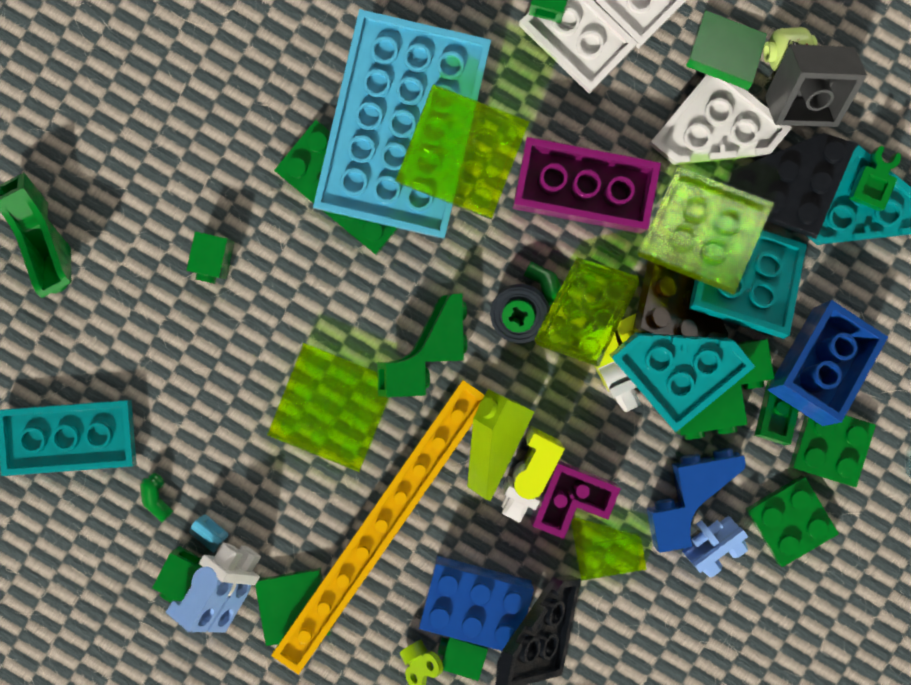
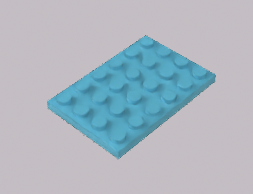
M359 9L313 208L445 239L491 40Z

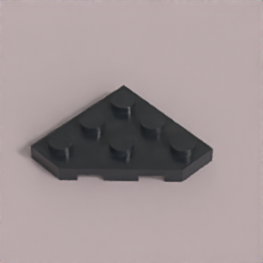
M821 133L733 171L720 204L816 239L856 143Z
M567 575L553 577L503 648L497 662L495 685H527L562 675L581 582L580 578Z

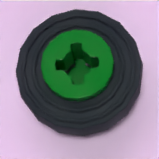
M521 283L509 285L498 293L492 302L490 316L494 329L501 337L507 341L519 344L530 342L543 333L548 325L550 310L549 304L542 292L533 286Z

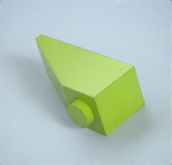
M487 390L473 418L468 488L484 499L491 501L535 411L495 391Z

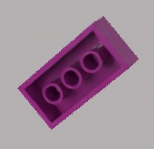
M527 137L512 209L642 234L649 228L661 163Z

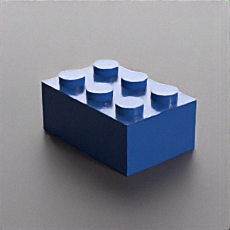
M833 300L827 301L812 309L767 390L821 426L841 423L888 336Z
M437 556L420 618L419 629L502 651L528 614L534 592L532 581Z

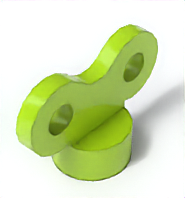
M422 639L409 645L399 653L405 665L409 664L405 672L409 685H426L427 676L435 678L443 672L441 658L435 652H428Z

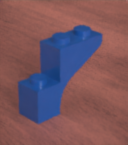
M723 448L712 451L713 456L700 458V454L681 456L680 462L672 463L678 502L675 503L674 499H663L654 502V507L646 508L653 546L659 553L692 547L691 523L696 510L745 469L744 455L733 452L732 448Z

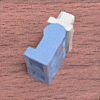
M222 543L215 556L203 555L199 562L202 567L194 573L192 586L182 601H172L165 613L187 632L208 631L226 633L247 597L251 585H256L260 578L253 570L261 556L248 546L241 545L240 549L229 543Z

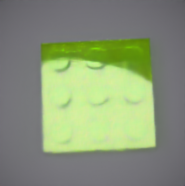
M433 84L395 181L400 185L492 220L529 121Z
M678 167L638 250V257L735 294L774 202Z
M303 343L267 435L360 472L390 397L378 396L377 371L310 344Z

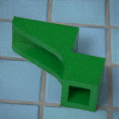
M25 173L0 184V213L6 219L17 239L34 290L41 298L51 293L63 291L72 283L71 247L48 220V202Z
M463 294L443 295L438 299L414 348L407 355L394 361L377 362L378 396H426V388L430 385V372L426 368L425 362L464 361L468 342L466 335L463 334V321L467 316V306L465 301H463Z
M768 339L736 343L756 367L675 433L681 436L685 435L686 440L705 437L706 431L717 430L718 434H729L738 432L737 426L748 425L741 385L743 384L744 389L764 387V381L774 379Z

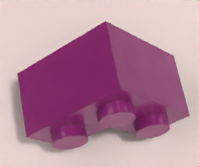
M558 461L549 481L539 496L540 503L531 515L532 527L564 539L576 508L609 520L621 488L615 482Z

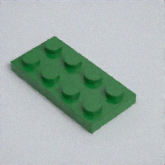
M317 120L312 123L274 170L312 203L315 200L330 136V131ZM323 211L376 256L399 229Z

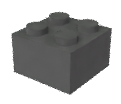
M790 44L765 95L774 124L838 127L867 77V73L855 47Z

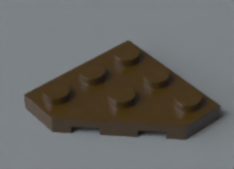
M662 237L652 241L633 331L648 334L728 338V331L722 319L689 309L697 269L687 249Z

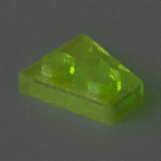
M576 515L573 516L571 528L579 574L582 581L647 570L642 540L639 534L618 530L602 523L598 524Z

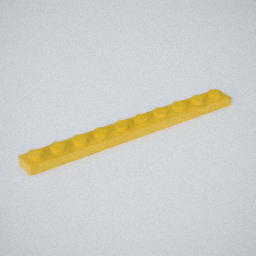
M464 380L460 382L271 655L273 658L298 675L300 674L472 426L479 404L485 396L483 393Z

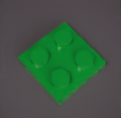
M805 415L789 467L856 488L876 424L845 415L841 423L821 426Z
M799 476L745 508L777 564L781 567L786 566L839 534L804 476Z

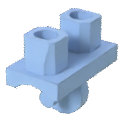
M729 515L720 522L716 520L708 527L700 520L696 523L700 533L691 539L692 547L682 550L684 555L700 573L703 571L712 578L722 570L723 566L718 560L727 552L733 558H739L748 551L745 542L748 536Z

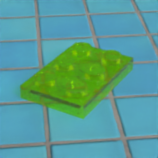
M577 257L535 337L536 345L599 367L639 285V277Z

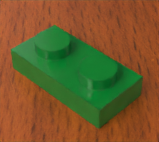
M768 380L754 436L782 445H791L799 411L769 392L767 388L772 380Z

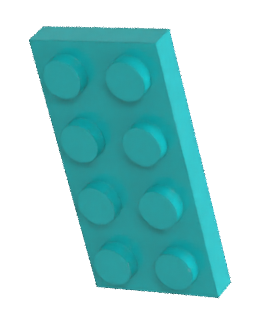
M132 400L0 410L1 476L132 467L137 465Z

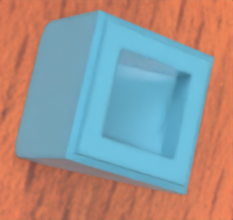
M205 514L195 520L189 531L192 536L211 552H215L229 536L228 532Z

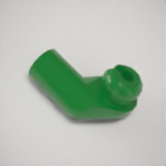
M530 261L523 276L540 283L549 307L556 306L563 296V290L557 275L553 271Z
M151 473L148 478H143L140 483L142 504L163 523L174 511L159 497L158 490L164 485L163 478L157 473Z

